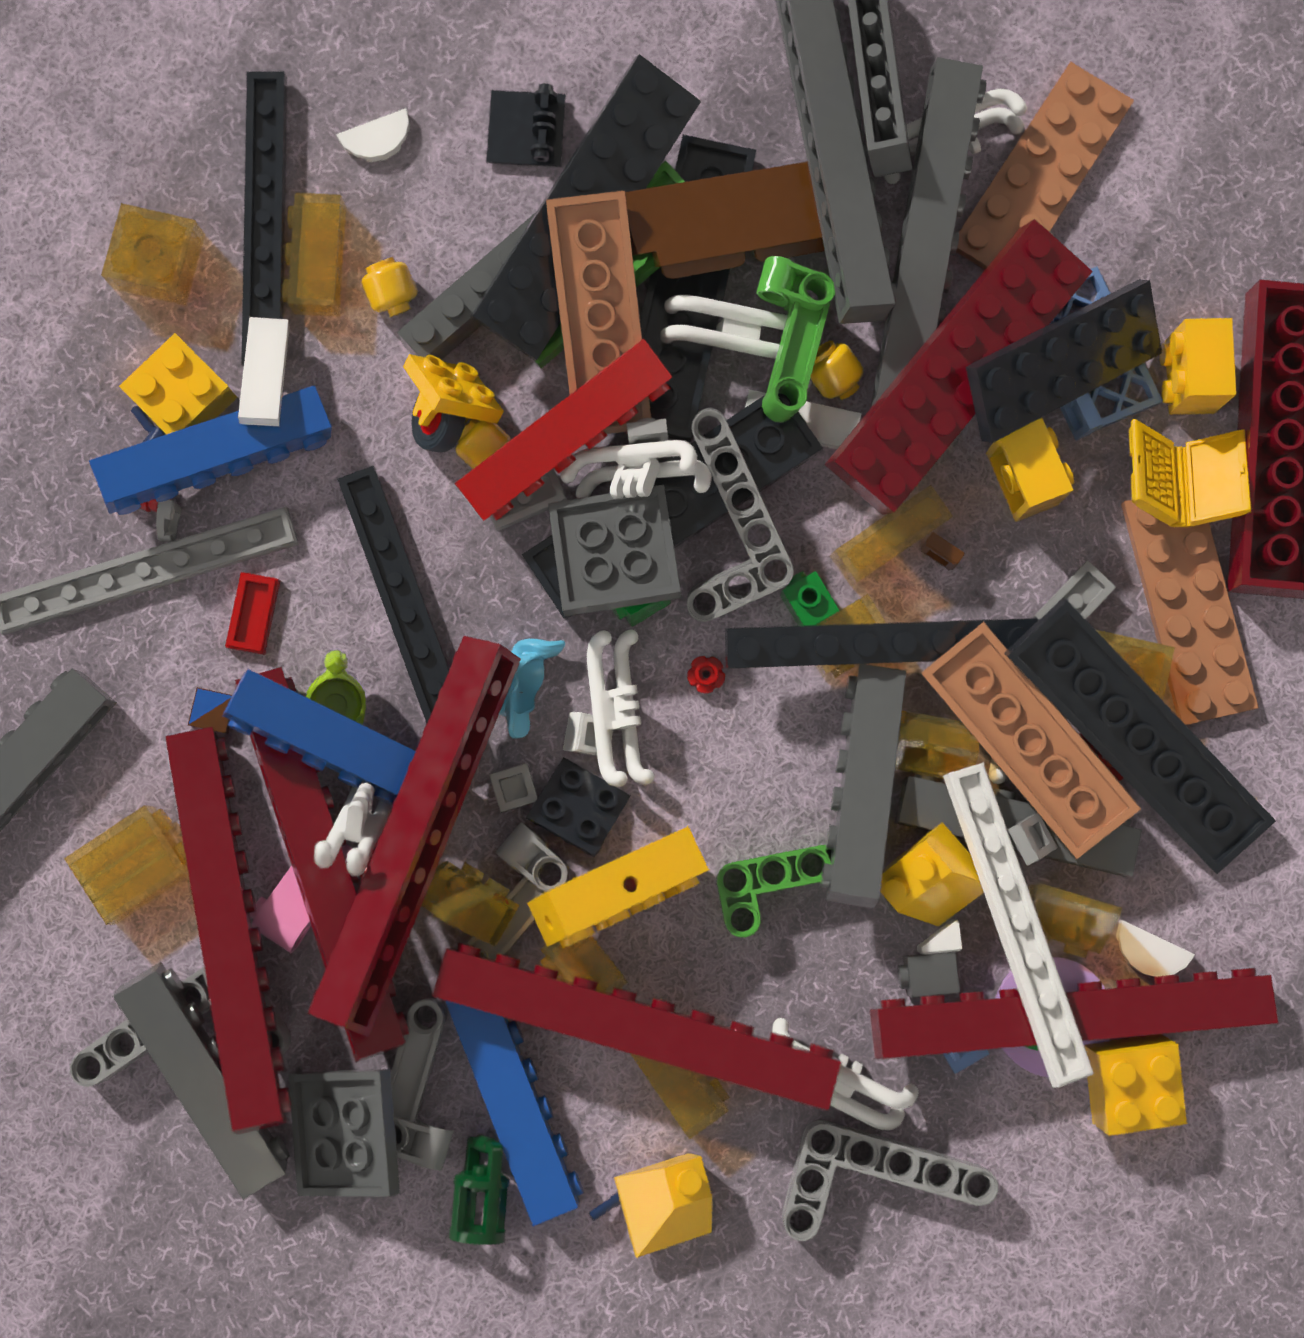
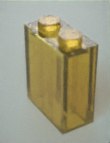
M142 806L64 858L106 925L118 924L189 877L183 841L177 843L170 830L174 828V825L162 808L156 810L153 806Z

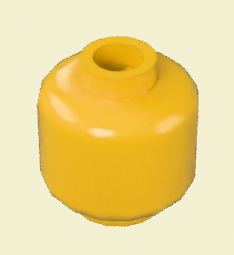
M391 257L365 268L367 274L362 278L361 283L373 311L379 313L388 311L389 316L394 317L411 309L408 302L415 299L418 290L406 263L395 262L394 257Z
M831 340L819 346L810 379L825 398L829 399L839 396L843 400L852 396L859 389L858 382L863 376L864 369L848 345L842 342L834 343Z
M471 419L465 425L455 451L465 463L474 469L508 443L511 437L498 424Z

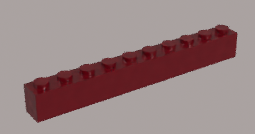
M463 636L443 687L439 691L438 699L429 721L424 728L415 755L409 764L398 796L394 800L384 830L378 839L370 864L362 878L351 910L347 914L337 944L330 955L325 973L314 994L308 1014L369 1037L521 661L518 656L503 645Z
M282 667L258 673L297 693L292 677L285 678ZM240 679L235 680V689ZM252 731L250 739L326 970L330 955L344 927L347 914L351 910L357 894L353 884L359 882L358 875L353 876L348 872L347 861H345L341 848L330 867L320 868L316 865L314 859L316 844L320 841H326L334 825L329 812L330 809L334 808L328 786L321 787L317 773L322 771L303 763L301 760L304 755L291 749L287 753H282L265 744L266 737ZM344 839V842H343L342 846H345V845H346V840H345V839ZM391 980L369 1037L344 1028L355 1063L402 1047L405 1044L403 1036L409 1035V1030L402 1011L396 1013L391 1000L392 997L396 996L393 980Z
M213 727L165 736L232 1132L239 1135L286 1124L285 1113L292 1112V1105L288 1087L281 1088L278 1072L285 1070L281 1047H273L271 1031L277 1030V1021L273 1006L266 1007L264 991L270 990V982L266 966L259 967L257 952L263 951V943L259 927L252 928L250 913L256 912V903L252 888L245 889L243 874L249 873V864L245 850H238L236 836L243 835L239 813H232L230 798H235L236 792L232 775H225L223 761L229 760L225 737L218 738Z
M458 942L457 949H445L433 990V997L829 1111L841 1066V1060L833 1057L834 1049L814 1043L810 1044L809 1050L793 1045L795 1038L776 1032H771L770 1038L755 1035L754 1026L732 1020L730 1027L714 1023L716 1016L713 1014L692 1009L691 1016L675 1012L676 1004L653 998L652 1004L636 1000V992L614 987L612 993L598 990V982L588 978L575 976L573 982L558 978V970L536 964L534 971L519 967L520 959L497 953L495 960L480 956L481 948Z
M1256 968L1231 970L1232 978L1218 979L1217 971L1193 973L1192 982H1180L1179 975L1154 977L1155 985L1141 986L1140 978L1116 980L1117 988L1102 989L1101 981L1077 983V992H1065L1082 1041L1278 1024L1272 976H1257ZM1018 988L999 990L1000 998L985 999L983 991L960 993V1002L945 1003V995L920 997L921 1005L906 1006L905 998L881 1000V1009H870L875 1059L1037 1045Z

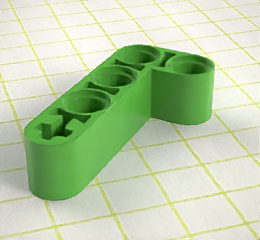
M826 844L731 862L724 865L716 876V884L726 929L737 937H749L758 930L760 912L756 894L821 882L824 863H831L826 853ZM808 854L818 856L822 862V869L817 876L810 877L801 868L802 859ZM775 861L782 866L784 875L779 883L770 884L764 880L762 869L767 862ZM730 869H738L745 876L744 887L737 892L729 891L723 883V877ZM738 908L748 909L753 916L752 925L747 930L739 931L732 926L731 916Z

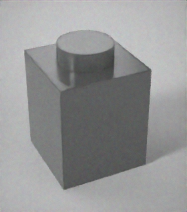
M955 952L903 956L904 965L897 966L900 989H907V996L913 998L960 993Z

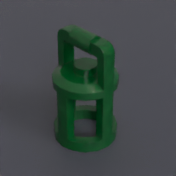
M477 1135L469 1137L467 1140L464 1171L455 1174L453 1181L455 1184L452 1221L449 1228V1239L452 1241L474 1245H495L505 1242L506 1230L504 1227L510 1178L501 1173L503 1147L500 1142L493 1138ZM480 1152L488 1154V1165H479ZM477 1192L485 1193L482 1225L474 1224Z

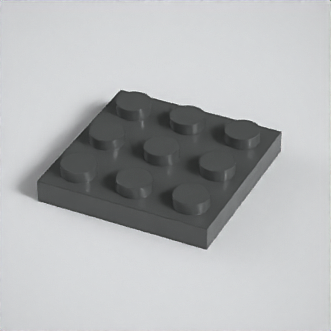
M664 485L653 486L648 497H639L637 494L634 498H626L624 496L620 499H613L609 493L548 503L564 617L682 598Z
M390 1069L318 1071L288 1074L292 1105L291 1118L297 1196L391 1197L400 1194Z

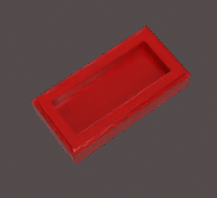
M240 573L225 644L227 649L265 655L281 580L250 573Z

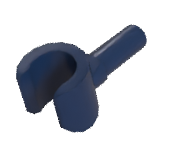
M139 406L131 409L132 414L149 433L143 442L166 435L151 423Z
M618 1191L589 1212L593 1221L621 1204Z

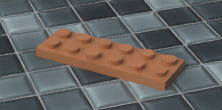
M1070 61L959 231V242L956 252L985 270L1018 229L1030 221L1037 220L1050 232L1134 100Z
M625 191L546 200L570 394L642 340ZM646 397L635 405L639 413L622 426L617 421H614L604 429L605 433L627 432V423L651 418L649 398Z
M1132 500L1124 501L1121 503L1177 716L1185 725H1190L1258 709L1257 699L1209 523L1191 527H1170L1132 503Z
M982 622L921 674L1075 858L1078 859L1141 810V808L1061 712L1004 654L1008 649L986 623Z

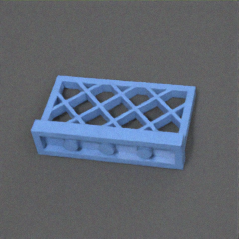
M1097 266L1091 268L1093 272L1085 280L1090 279L1097 292L1094 302L1111 294ZM1074 294L1064 306L1062 315L1057 314L1051 323L1069 315L1072 303L1083 308L1093 302ZM1145 363L1119 376L1123 378L1119 393L1100 386L1092 390L1091 394L1088 392L1060 407L1076 441L1096 430L1154 407L1163 401ZM1133 382L1143 386L1148 399L1139 403L1125 397L1129 383ZM1097 395L1115 402L1111 415L1104 418L1100 417L1094 404ZM1122 405L1128 407V408H1125V409L1121 410Z

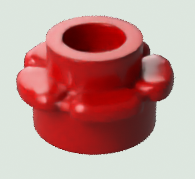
M705 656L695 658L691 662V669L687 671L689 684L695 686L700 693H712L715 688H720L725 681V673L722 671L723 664L713 656L710 658ZM704 671L710 672L708 678L703 677Z

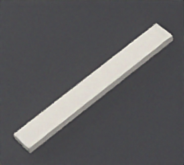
M984 763L948 773L943 778L1052 1088L1061 1087L1094 1074Z

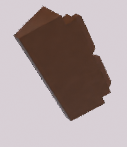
M808 161L625 192L632 256L652 252L655 268L661 267L662 274L668 279L740 267L745 262L746 251L754 250L755 258L760 262H765V259L771 256L790 258L825 251Z

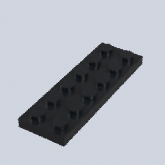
M1138 279L966 366L981 441L994 443L1162 354L1150 280Z

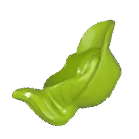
M332 650L326 654L324 664L327 668L325 673L314 680L307 690L306 698L363 725L366 711L365 691L360 683L346 672L345 669L348 667L346 654L342 653L341 650Z

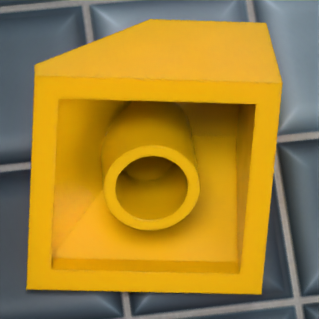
M688 1153L614 1177L635 1257L638 1258L712 1233V1193L701 1156Z

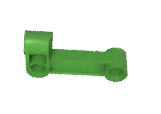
M771 256L765 259L756 294L762 300L783 307L784 310L789 312L767 393L762 400V408L769 419L781 423L793 417L807 401V389L830 302L835 295L833 280L825 273L801 266L784 257ZM807 290L814 292L818 300L812 299L808 295ZM778 393L787 396L791 406L783 404L779 399Z

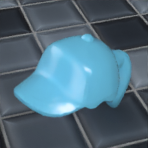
M530 638L521 640L513 646L511 652L518 656L521 661L499 715L505 716L507 719L508 732L511 738H522L528 734L530 730L529 712H532L535 708L534 698L544 679V660L557 656L565 647L564 640L546 641Z

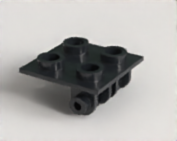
M547 83L540 84L535 92L491 90L486 163L561 167L566 94L554 92L553 85Z
M563 757L527 814L526 819L551 832L554 836L563 839L564 842L579 848L585 854L595 857L631 795L615 786H610L605 780Z

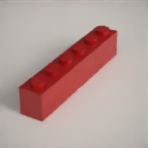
M643 338L455 482V485L483 521L491 515L497 521L514 508V505L511 503L513 498L521 492L528 497L545 484L541 478L553 468L557 473H560L577 460L572 453L584 444L590 450L608 436L604 431L606 427L614 421H617L622 426L639 413L635 405L646 397L653 402L668 391L670 387L667 381L672 378L671 374Z

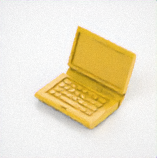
M1133 419L1131 421V427L1129 428V448L1133 466L1131 493L1132 503L1170 527H1191L1251 512L1244 429L1186 442V447L1174 446L1173 441L1139 420Z

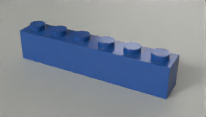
M315 385L282 396L279 426L239 424V411L89 460L108 513L129 514L138 510L141 507V503L156 499L157 502L167 501L176 497L179 494L178 491L191 486L194 489L205 488L215 483L216 478L231 473L232 476H240L251 471L254 468L253 465L267 460L270 464L278 463L287 459L291 452L303 448L305 451H313L323 447L327 443L326 440L331 438L332 426Z
M249 669L243 673L222 715L230 720L228 724L230 728L248 736L254 731L267 738L265 741L266 745L282 753H287L289 749L304 755L301 761L317 770L323 771L325 766L340 773L337 779L352 787L359 788L361 783L371 784L375 790L374 797L390 805H393L394 800L398 796L409 764L416 752Z
M445 1000L532 1225H538L578 1208L580 1203L578 1196L584 1194L576 1171L569 1173L563 1160L564 1157L569 1156L561 1133L554 1135L548 1122L549 1119L554 1118L546 1095L539 1097L533 1082L539 1080L532 1059L529 1057L524 1060L519 1044L524 1043V1039L517 1021L509 1022L508 1018Z

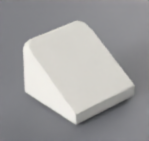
M582 712L569 713L563 746L564 751L597 756L593 715ZM610 730L611 740H612L613 730Z
M956 919L950 920L917 946V952L922 955L960 951L962 949L959 921Z

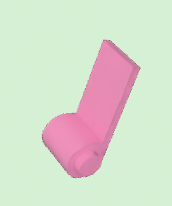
M346 844L341 847L345 861H347L348 852L353 849ZM292 866L268 899L261 897L256 903V912L250 913V917L253 919L252 928L259 927L262 935L290 953L295 951L311 927Z

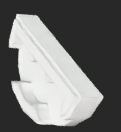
M407 109L399 110L338 133L336 136L349 154L351 153L369 162L386 160L399 152L402 143L407 137L410 129Z
M1119 920L1116 937L1119 941L1120 951L1126 963L1139 973L1154 977L1174 975L1186 968L1195 956V954L1128 922Z

